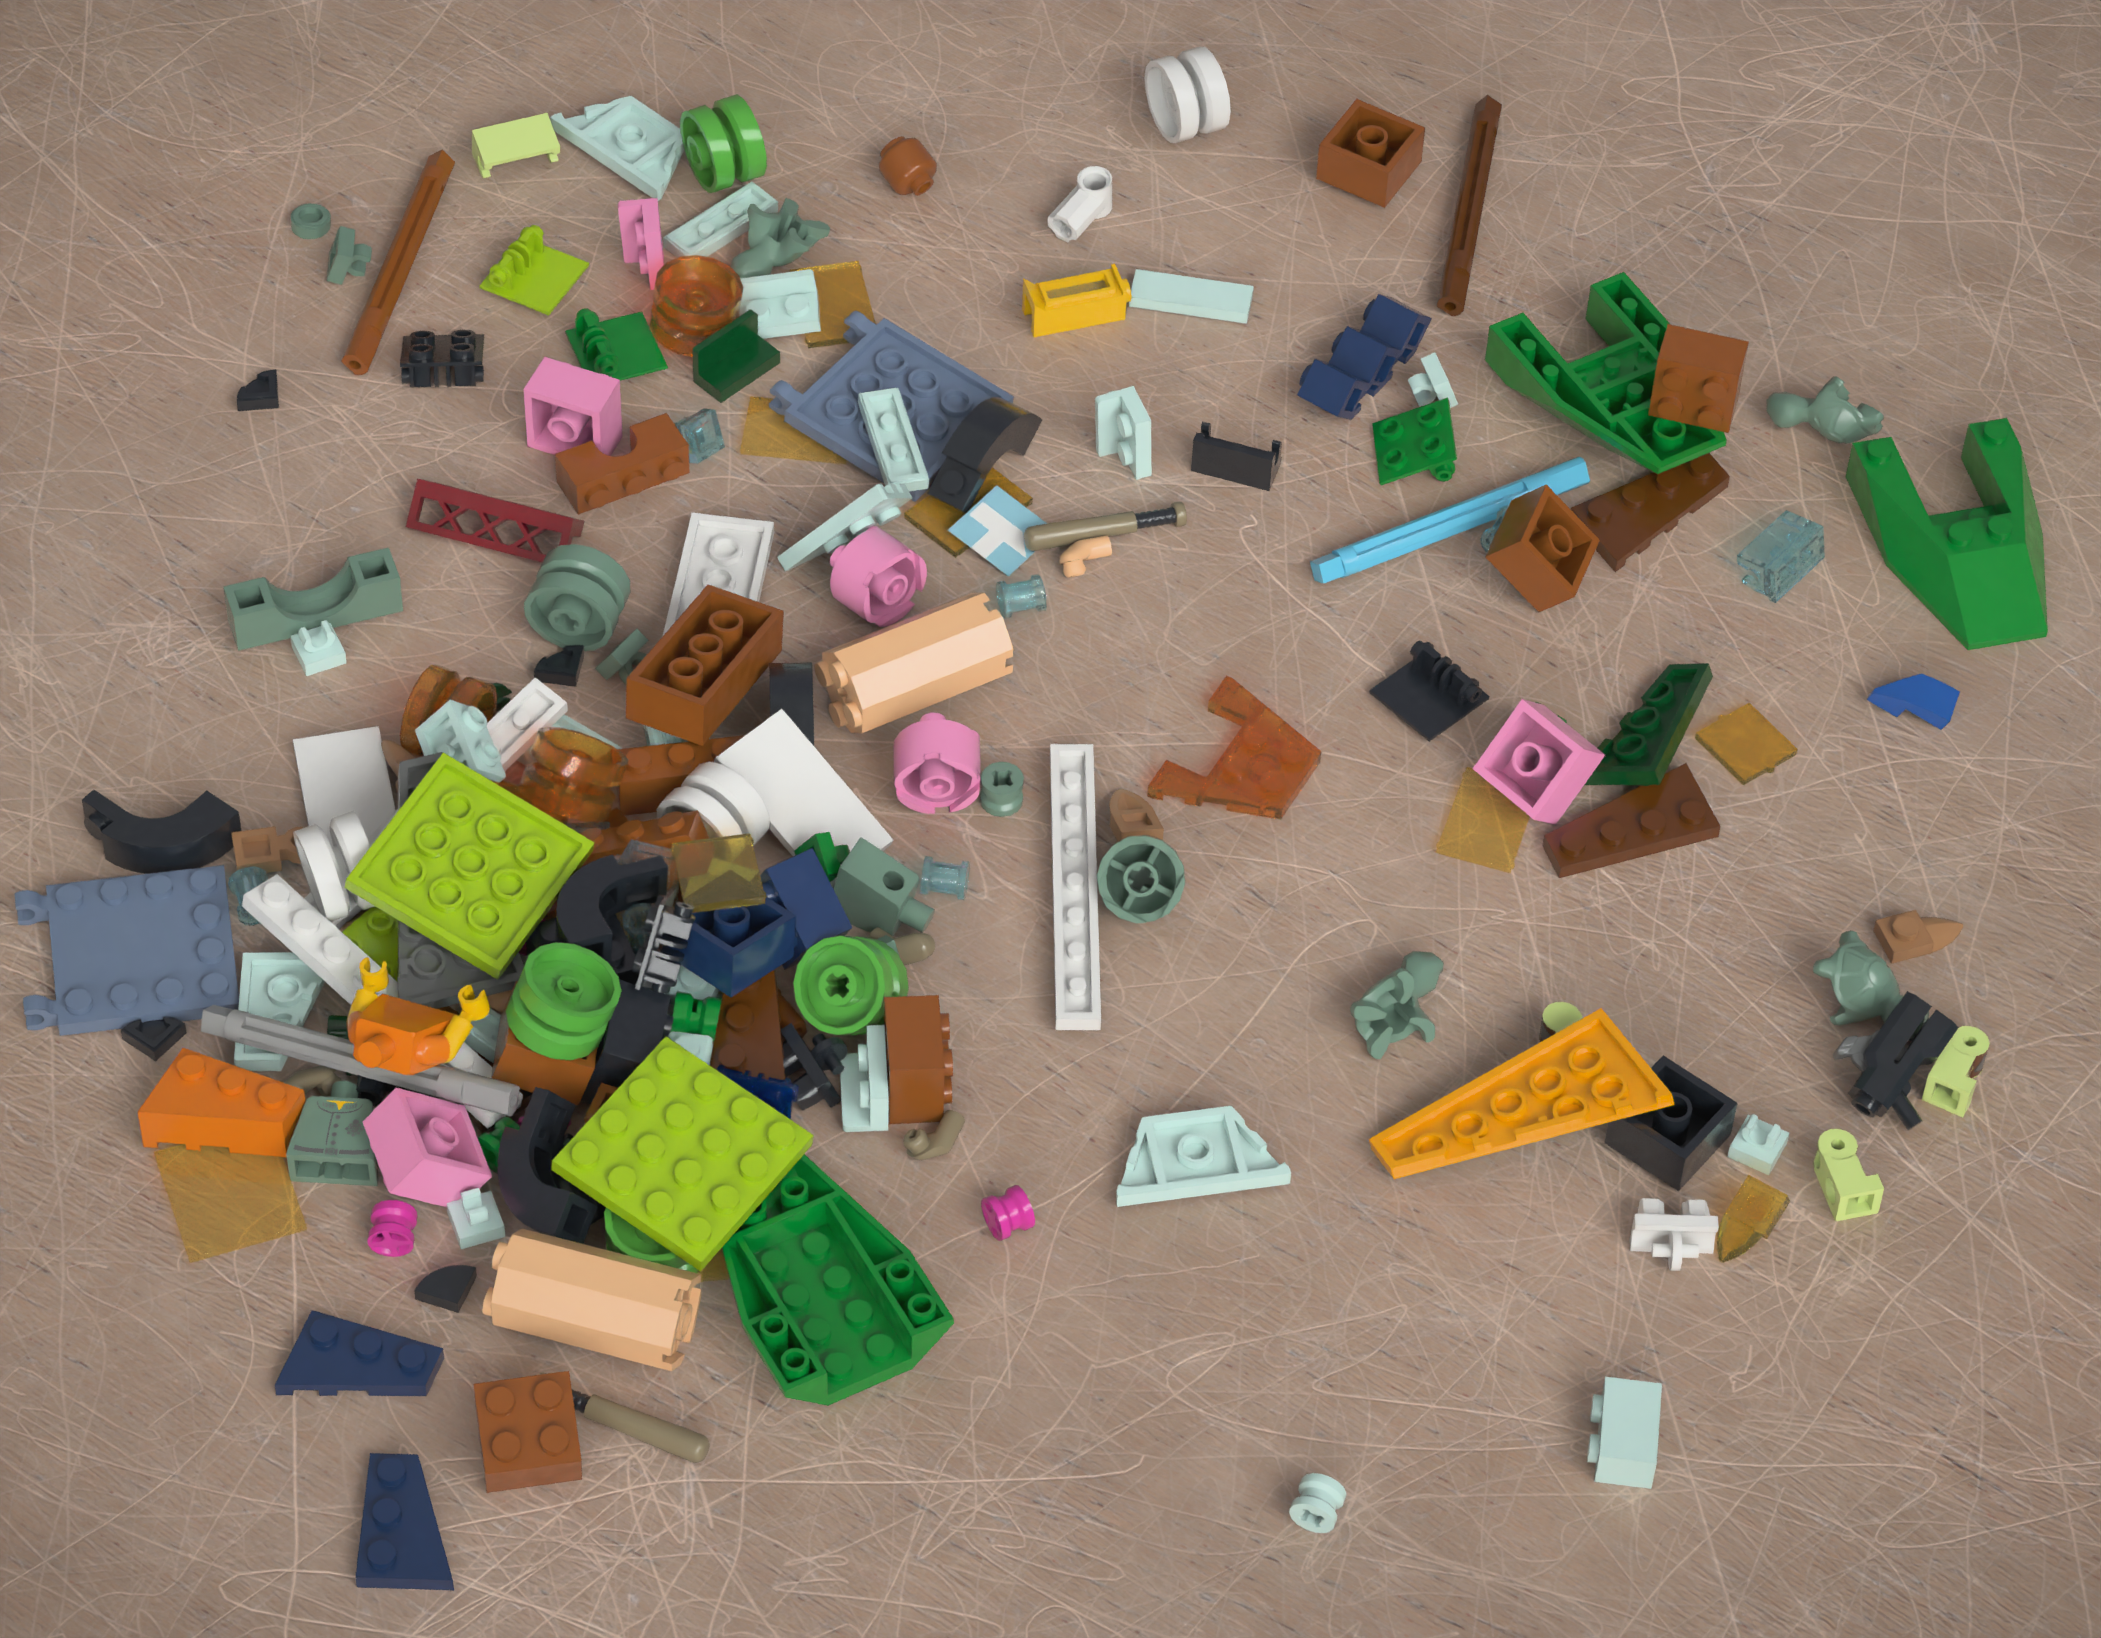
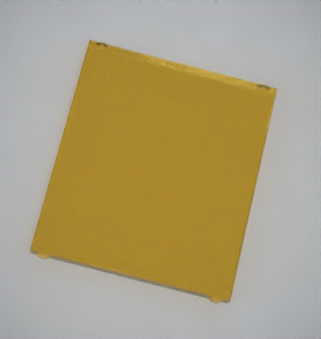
M185 1144L154 1152L189 1263L307 1230L282 1156L229 1152V1147L201 1146V1150L186 1149Z

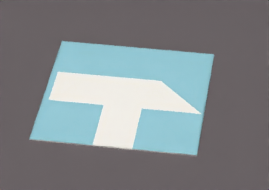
M996 485L948 531L1009 577L1035 552L1028 550L1025 545V529L1030 526L1047 523Z

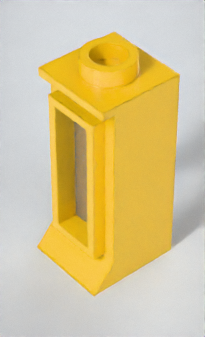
M1111 264V269L1035 284L1023 278L1022 311L1024 315L1032 314L1031 333L1033 337L1125 320L1126 303L1131 302L1129 282L1126 278L1121 279L1115 264Z

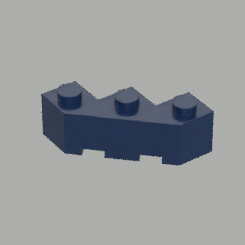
M1378 294L1376 300L1373 299L1364 311L1363 320L1365 322L1361 330L1347 326L1345 331L1339 333L1333 342L1331 349L1333 355L1330 361L1314 359L1313 363L1305 368L1299 381L1301 388L1297 396L1337 417L1352 420L1361 411V404L1358 402L1366 394L1374 397L1392 378L1393 371L1391 370L1398 361L1406 364L1415 354L1432 318L1392 297Z

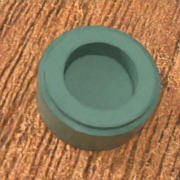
M303 204L295 208L291 213V229L300 238L317 239L327 234L330 230V212L321 205Z

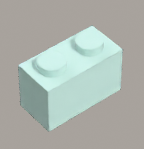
M1605 1376L1602 1395L1593 1394L1590 1422L1599 1423L1598 1434H1590L1587 1462L1596 1463L1594 1482L1652 1488L1657 1465L1662 1383Z

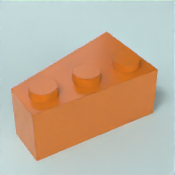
M182 1048L137 1112L143 1147L158 1148L160 1142L185 1144L186 1150L201 1151L202 1146L229 1147V1153L287 1157V1149L306 1100L303 1089Z

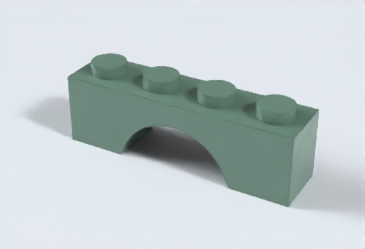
M389 547L347 557L343 568L334 578L321 586L309 590H283L272 585L266 577L223 587L227 618L238 651L289 639L291 635L298 634L300 628L305 627L306 630L321 626V621L327 620L335 628L403 611L400 576Z

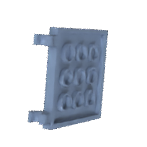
M853 311L844 320V323L850 326V328L843 334V337L855 346L803 394L796 391L787 382L779 380L770 389V393L776 397L769 403V407L774 412L785 415L784 422L884 483L858 405V394L899 388L929 477V489L946 459L942 451L964 418L986 399L1000 397L1013 403L1014 396L889 320L883 318L876 325L862 313ZM928 489L909 491L912 496L911 500L916 502Z
M224 865L46 885L47 896L30 890L14 893L18 925H32L41 921H49L56 1000H50L41 995H30L23 998L27 1030H40L58 1025L60 1036L123 1029L128 1024L140 1019L142 1022L163 1020V1017H171L181 1022L202 1019L203 1010L212 1005L238 1010L239 992Z

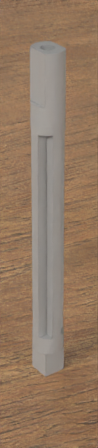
M212 1005L203 1010L201 1032L505 1116H512L517 1110L520 1087L515 1084L444 1065H437L414 1075H403L379 1067L368 1068L354 1059V1045L348 1039L237 1009L232 1010Z

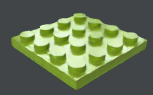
M443 752L346 878L344 888L498 980L554 905L564 884L582 867L593 852L595 842Z
M665 1037L552 1160L551 1170L701 1272L813 1145L814 1135L668 1037Z

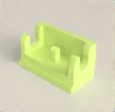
M548 113L472 130V155L482 178L491 177L489 170L492 169V166L547 154L550 163L558 161L557 154L560 153V145Z

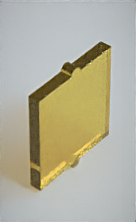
M1750 703L1728 715H1719L1716 722L1695 734V739L1742 785L1749 783L1766 772L1773 773L1776 766L1797 755L1798 751Z

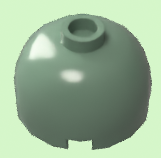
M1149 835L1128 836L1113 844L1103 856L1097 873L1099 893L1106 907L1120 919L1133 923L1155 921L1168 915L1180 901L1185 886L1184 865L1176 850L1162 839Z

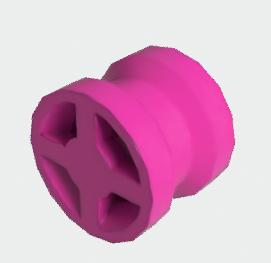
M1019 1185L1007 1188L1002 1196L990 1195L981 1200L986 1224L998 1241L1009 1238L1012 1231L1016 1229L1026 1231L1035 1226V1216L1031 1203Z
M386 1200L375 1204L371 1210V1223L374 1227L368 1232L367 1239L371 1250L387 1257H399L410 1253L414 1248L415 1241L411 1230L417 1225L418 1218L415 1208L406 1202L398 1200Z

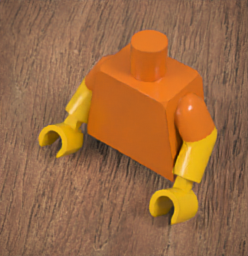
M366 957L360 962L359 969L363 988L358 989L355 993L347 1016V1033L349 1041L354 1045L353 1056L356 1061L361 1062L368 1068L379 1067L403 1075H414L453 1060L473 1028L471 1021L486 1017L490 1007L485 990H482L479 996L475 998L472 985H466L458 992V999L462 1008L460 1015L386 994H381L378 997L375 993L385 989L389 982L386 961H383L382 968L379 971L370 973V960Z

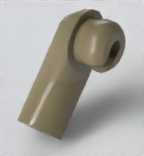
M321 1065L299 1070L283 1083L303 1089L305 1094L314 1087H317L322 1096L328 1097L331 1094L332 1085L342 1080L334 1073L336 1069Z

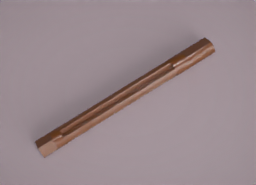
M443 149L430 155L427 159L341 362L355 375H363L369 370L454 167L455 161Z

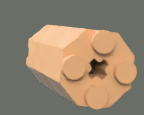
M970 593L822 652V661L816 663L814 669L819 683L822 687L827 688L832 702L829 704V713L832 721L838 728L846 725L851 733H864L1012 673L1013 665L1006 664V659L1013 657V646L1002 615L997 609L987 610L983 603L991 600L985 593Z
M520 1229L513 1233L508 1243H498L492 1260V1268L497 1270L494 1288L490 1287L488 1289L482 1309L484 1315L492 1317L493 1325L668 1371H673L681 1365L685 1354L676 1351L680 1341L690 1343L694 1333L701 1301V1289L694 1288V1286L701 1282V1274L526 1229Z

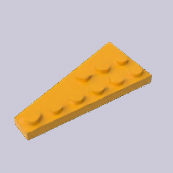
M1600 1008L1371 1137L1369 1143L1372 1151L1392 1178L1397 1179L1675 1104L1669 1089L1604 1010Z

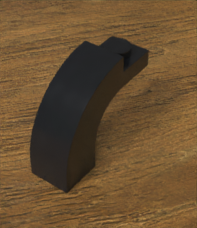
M991 397L981 402L964 418L942 451L946 459L927 494L966 514L996 461L1009 450L1024 456L1042 419L1034 413L1000 397Z
M812 662L769 663L770 717L783 709L814 746Z
M92 790L82 799L85 816L84 825L94 838L103 841L105 859L116 866L137 873L150 874L201 868L229 852L233 848L232 832L242 831L239 811L207 790L184 810L163 818L135 816L96 790Z
M612 854L592 861L576 871L567 880L559 893L556 908L555 942L576 944L589 949L607 961L611 966L613 933L604 918L608 914L610 917L624 910L656 903L659 894L666 896L668 865L663 857L660 855L619 865Z
M535 1087L519 1130L505 1126L498 1154V1179L501 1193L510 1211L526 1226L542 1234L583 1244L597 1205L570 1191L561 1189L556 1173L551 1170L552 1160L558 1154L576 1105L549 1090Z

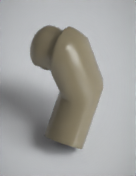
M877 927L868 936V938L877 940L887 935L894 939L904 966L927 959L935 950L934 939L926 933H912L894 938L880 927Z
M947 1110L934 1132L926 1133L923 1129H918L917 1131L915 1129L909 1130L903 1139L904 1146L907 1148V1154L914 1159L922 1161L949 1153L965 1123L964 1117L956 1111Z

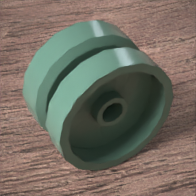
M578 544L560 545L547 553L540 566L536 580L524 602L525 617L539 635L561 648L569 645H584V651H594L605 646L613 635L619 621V615L624 609L631 593L630 579L623 567L612 557L595 548Z

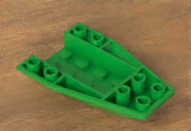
M805 1154L721 1248L742 1328L786 1398L829 1406L913 1369L954 1324L953 1316L911 1251Z

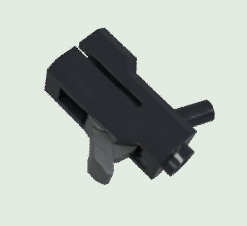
M1908 991L1900 999L1881 1028L1873 1035L1846 1037L1833 1053L1835 1060L1850 1057L1852 1063L1861 1071L1860 1077L1848 1092L1849 1096L1853 1099L1851 1101L1852 1105L1868 1117H1874L1875 1115L1882 1117L1892 1106L1907 1131L1923 1122L1907 1098L1911 1090L1910 1078L1920 1065L1932 1064L1939 1057L1959 1028L1951 1019L1935 1010L1906 1048L1905 1044L1932 1007L1917 995Z

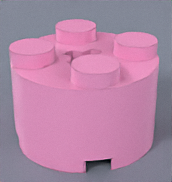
M877 526L868 528L865 532L855 537L847 546H839L830 558V565L833 567L830 579L833 597L865 621L875 623L879 627L890 626L901 620L915 605L910 601L915 590L918 589L922 592L926 582L927 568L925 561L913 550Z
M927 713L921 717L920 722L909 725L897 735L893 746L894 786L896 788V796L903 805L925 814H935V807H949V813L968 807L977 799L980 791L981 769L980 736L976 731L961 723L946 720L942 714Z

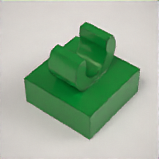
M830 832L814 834L794 850L796 856L813 848L830 882L837 878L841 864L850 853L848 845L834 846Z

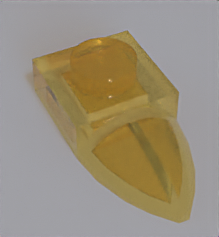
M1748 1175L1725 1211L1719 1225L1717 1235L1719 1261L1724 1263L1735 1259L1756 1245L1762 1237L1767 1239L1790 1203L1788 1195Z

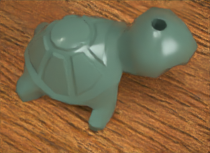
M785 198L778 213H766L755 204H750L747 210L750 249L733 258L730 265L732 282L734 283L735 279L771 275L772 267L784 266L794 262L804 252L809 251L817 241L827 237L830 227L821 221L802 220L798 215L799 205L788 198Z
M1833 376L1824 385L1816 398H1804L1787 392H1774L1766 400V411L1778 427L1791 428L1802 422H1808L1829 441L1848 444L1877 434L1883 427L1881 421L1884 419L1881 412L1867 404L1861 403L1857 408L1848 402L1850 392L1844 387L1843 384L1845 382L1837 376Z
M1852 930L1846 931L1841 934L1839 940L1840 947H1838L1837 951L1829 958L1817 960L1813 966L1815 974L1831 980L1835 996L1841 1004L1838 1012L1830 1017V1021L1832 1024L1840 1026L1864 1021L1880 1015L1883 1022H1885L1903 997V995H1900L1899 984L1893 971L1886 965V962L1868 948L1859 938L1857 932ZM1929 1011L1909 1038V1041L1914 1039L1929 1018Z
M1412 951L1403 958L1401 968L1377 981L1376 984L1363 994L1359 1001L1351 1005L1350 1012L1355 1018L1356 1029L1365 1039L1367 1051L1371 1057L1381 1059L1390 1043L1405 1039L1414 1031H1420L1425 1042L1429 1043L1435 1038V1025L1420 1008L1418 1002L1419 998L1436 988L1439 975L1443 972L1444 962L1432 952Z

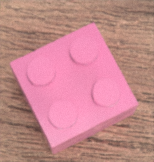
M544 357L523 389L527 447L555 455L592 440L602 453L611 456L623 437L620 380L573 366L566 362Z
M1521 699L1473 767V770L1532 819L1556 825L1602 761L1605 754L1545 705Z
M395 1088L363 1121L370 1141V1147L375 1154L383 1175V1182L390 1194L447 1207V1203L461 1199V1192L475 1188L480 1189L492 1177L465 1105Z

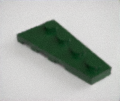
M1709 663L1669 664L1641 697L1643 705L1632 713L1628 712L1619 722L1621 727L1619 733L1613 739L1605 738L1597 747L1605 756L1584 785H1660L1713 678Z

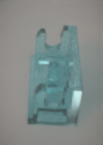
M1786 510L1737 555V564L1746 570L1754 572L1758 578L1746 575L1742 582L1752 590L1768 596L1770 601L1777 603L1825 558L1824 526Z

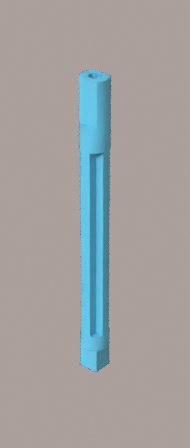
M1576 457L1333 550L1328 555L1310 561L1314 581L1324 584L1340 577H1347L1505 515L1511 500L1546 484L1556 495L1586 485L1590 482L1586 462L1583 458Z

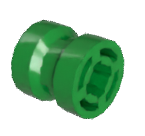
M677 991L672 1015L674 1019L670 1032L707 1035L714 1042L722 998L708 996L701 1000L695 999L691 993Z

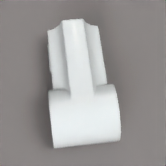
M1090 166L1079 172L1077 186L1048 216V227L1053 230L1057 238L1067 243L1070 240H1076L1095 219L1105 217L1112 210L1111 173L1100 166Z

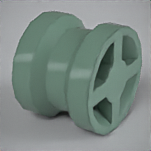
M996 762L987 766L981 774L980 785L982 789L980 803L982 808L993 816L1005 817L1013 815L1019 811L1023 803L1024 776L1022 771L1016 765L1009 762Z

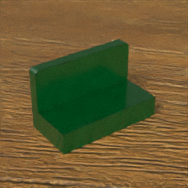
M752 309L694 346L692 350L693 382L720 403L780 364V351L758 335V314Z

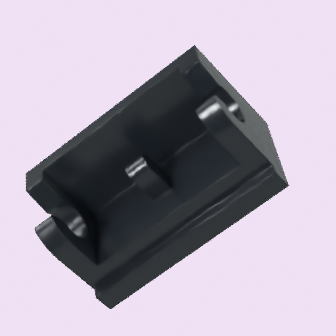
M1202 421L1201 433L1196 432L1193 439L1191 471L1270 491L1281 465L1282 442L1273 440L1272 450L1265 451L1211 437V423Z

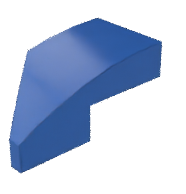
M1921 673L1875 688L1868 695L1867 700L1895 717H1898L1906 709L1942 730L1951 720L1960 691Z

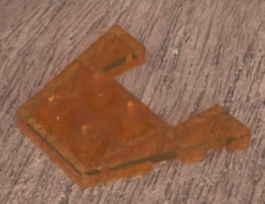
M1226 675L1209 699L1208 712L1242 726L1207 777L1166 760L1148 785L1147 797L1162 801L1164 795L1184 798V804L1199 807L1203 802L1227 805L1226 811L1281 820L1320 764L1322 751L1236 680Z

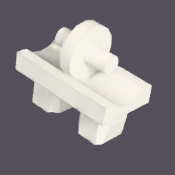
M1642 1198L1639 1202L1638 1212L1634 1215L1629 1240L1630 1251L1651 1252L1652 1257H1668L1669 1270L1680 1271L1682 1258H1698L1699 1253L1713 1254L1715 1235L1719 1228L1718 1216H1710L1705 1200H1687L1681 1205L1680 1215H1670L1664 1213V1202L1659 1199Z

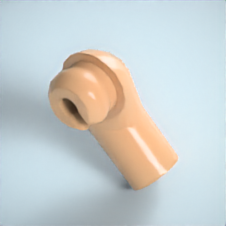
M1108 535L1079 540L1060 555V565H1063L1064 575L1067 578L1081 576L1086 571L1083 561L1111 556L1112 548Z

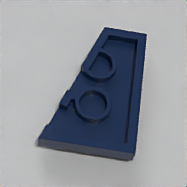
M311 1310L275 1383L276 1395H293L294 1390H319V1396H337L338 1391H366L369 1396H427L444 1360V1352L441 1347Z
M370 1453L355 1576L358 1588L454 1591L451 1571L419 1456L416 1454Z

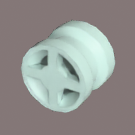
M1318 1473L1306 1474L1299 1484L1298 1491L1300 1497L1294 1499L1289 1510L1291 1519L1306 1530L1315 1533L1330 1532L1334 1529L1337 1521L1335 1511L1343 1506L1346 1499L1345 1488L1329 1476Z

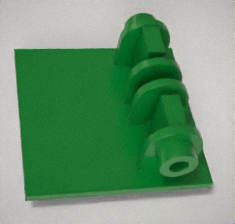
M584 308L576 314L575 328L565 331L580 367L583 369L605 374L620 381L668 369L642 311L599 322L597 313Z
M1448 397L1372 423L1380 485L1428 469L1439 481L1445 482L1452 478L1456 470L1453 461L1457 460Z

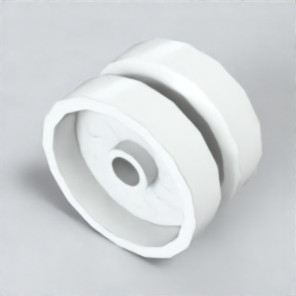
M1199 46L1182 51L1177 59L1174 56H1165L1151 60L1147 64L1144 79L1149 108L1156 126L1167 141L1178 143L1194 138L1198 131L1208 134L1225 129L1229 124L1231 109L1226 80L1213 53L1206 47Z
M714 762L699 764L686 777L681 787L675 788L657 808V818L675 811L686 813L698 810L716 853L713 862L722 863L733 867L742 858L745 850L751 849L770 828L769 814L764 801L753 786L737 772L725 765Z
M354 811L331 819L329 829L334 846L332 848L326 834L316 824L293 832L297 853L319 912L330 922L348 916L350 903L347 890L344 888L346 878L372 846ZM350 891L354 901L360 908L366 910L374 907V905Z

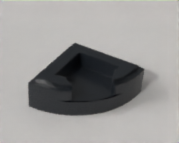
M276 369L257 374V379L250 382L246 387H241L238 392V411L279 408Z
M584 645L562 647L561 652L553 654L547 659L543 657L534 669V678H537L542 683L576 687L584 659Z
M163 1017V1020L142 1022L140 1019L121 1029L122 1040L154 1061H157L187 1033L185 1023L171 1017Z
M453 1265L430 1273L415 1288V1300L459 1313L477 1277L476 1267Z

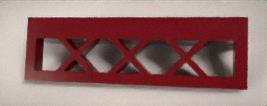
M417 478L405 527L543 562L546 554H542L534 540L535 537L547 530L562 533L559 546L570 545L573 536L581 537L585 521ZM428 498L438 501L446 517L433 525L419 522L424 499ZM448 504L459 506L460 508L452 512ZM470 509L477 511L485 527L472 535L465 534L456 519ZM487 514L498 516L499 518L491 522ZM509 519L517 522L524 535L523 538L511 545L503 544L495 530L496 527ZM450 522L455 531L442 527ZM526 524L537 526L539 528L535 529L530 533ZM489 532L494 541L480 537ZM528 542L533 551L519 547Z

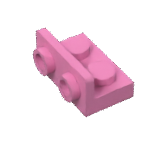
M658 199L619 201L618 214L624 262H640L641 275L649 274L650 290L666 289Z

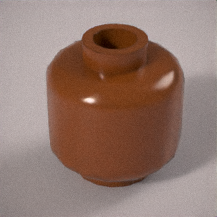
M901 136L890 141L882 149L879 171L895 192L899 195L914 193L918 196L932 187L934 183L932 178L937 171V163L918 139Z

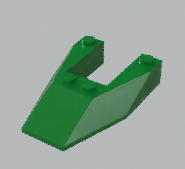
M1625 272L1590 285L1585 319L1609 347L1573 362L1567 363L1524 313L1489 326L1485 361L1502 381L1511 389L1604 448L1656 474H1660L1726 446L1727 439L1722 431L1648 415L1657 360L1667 325L1670 323Z
M2007 418L1968 424L1961 460L1983 503V507L1929 516L1892 437L1852 443L1845 477L1886 566L1967 650L2047 636L2043 532L2022 448Z

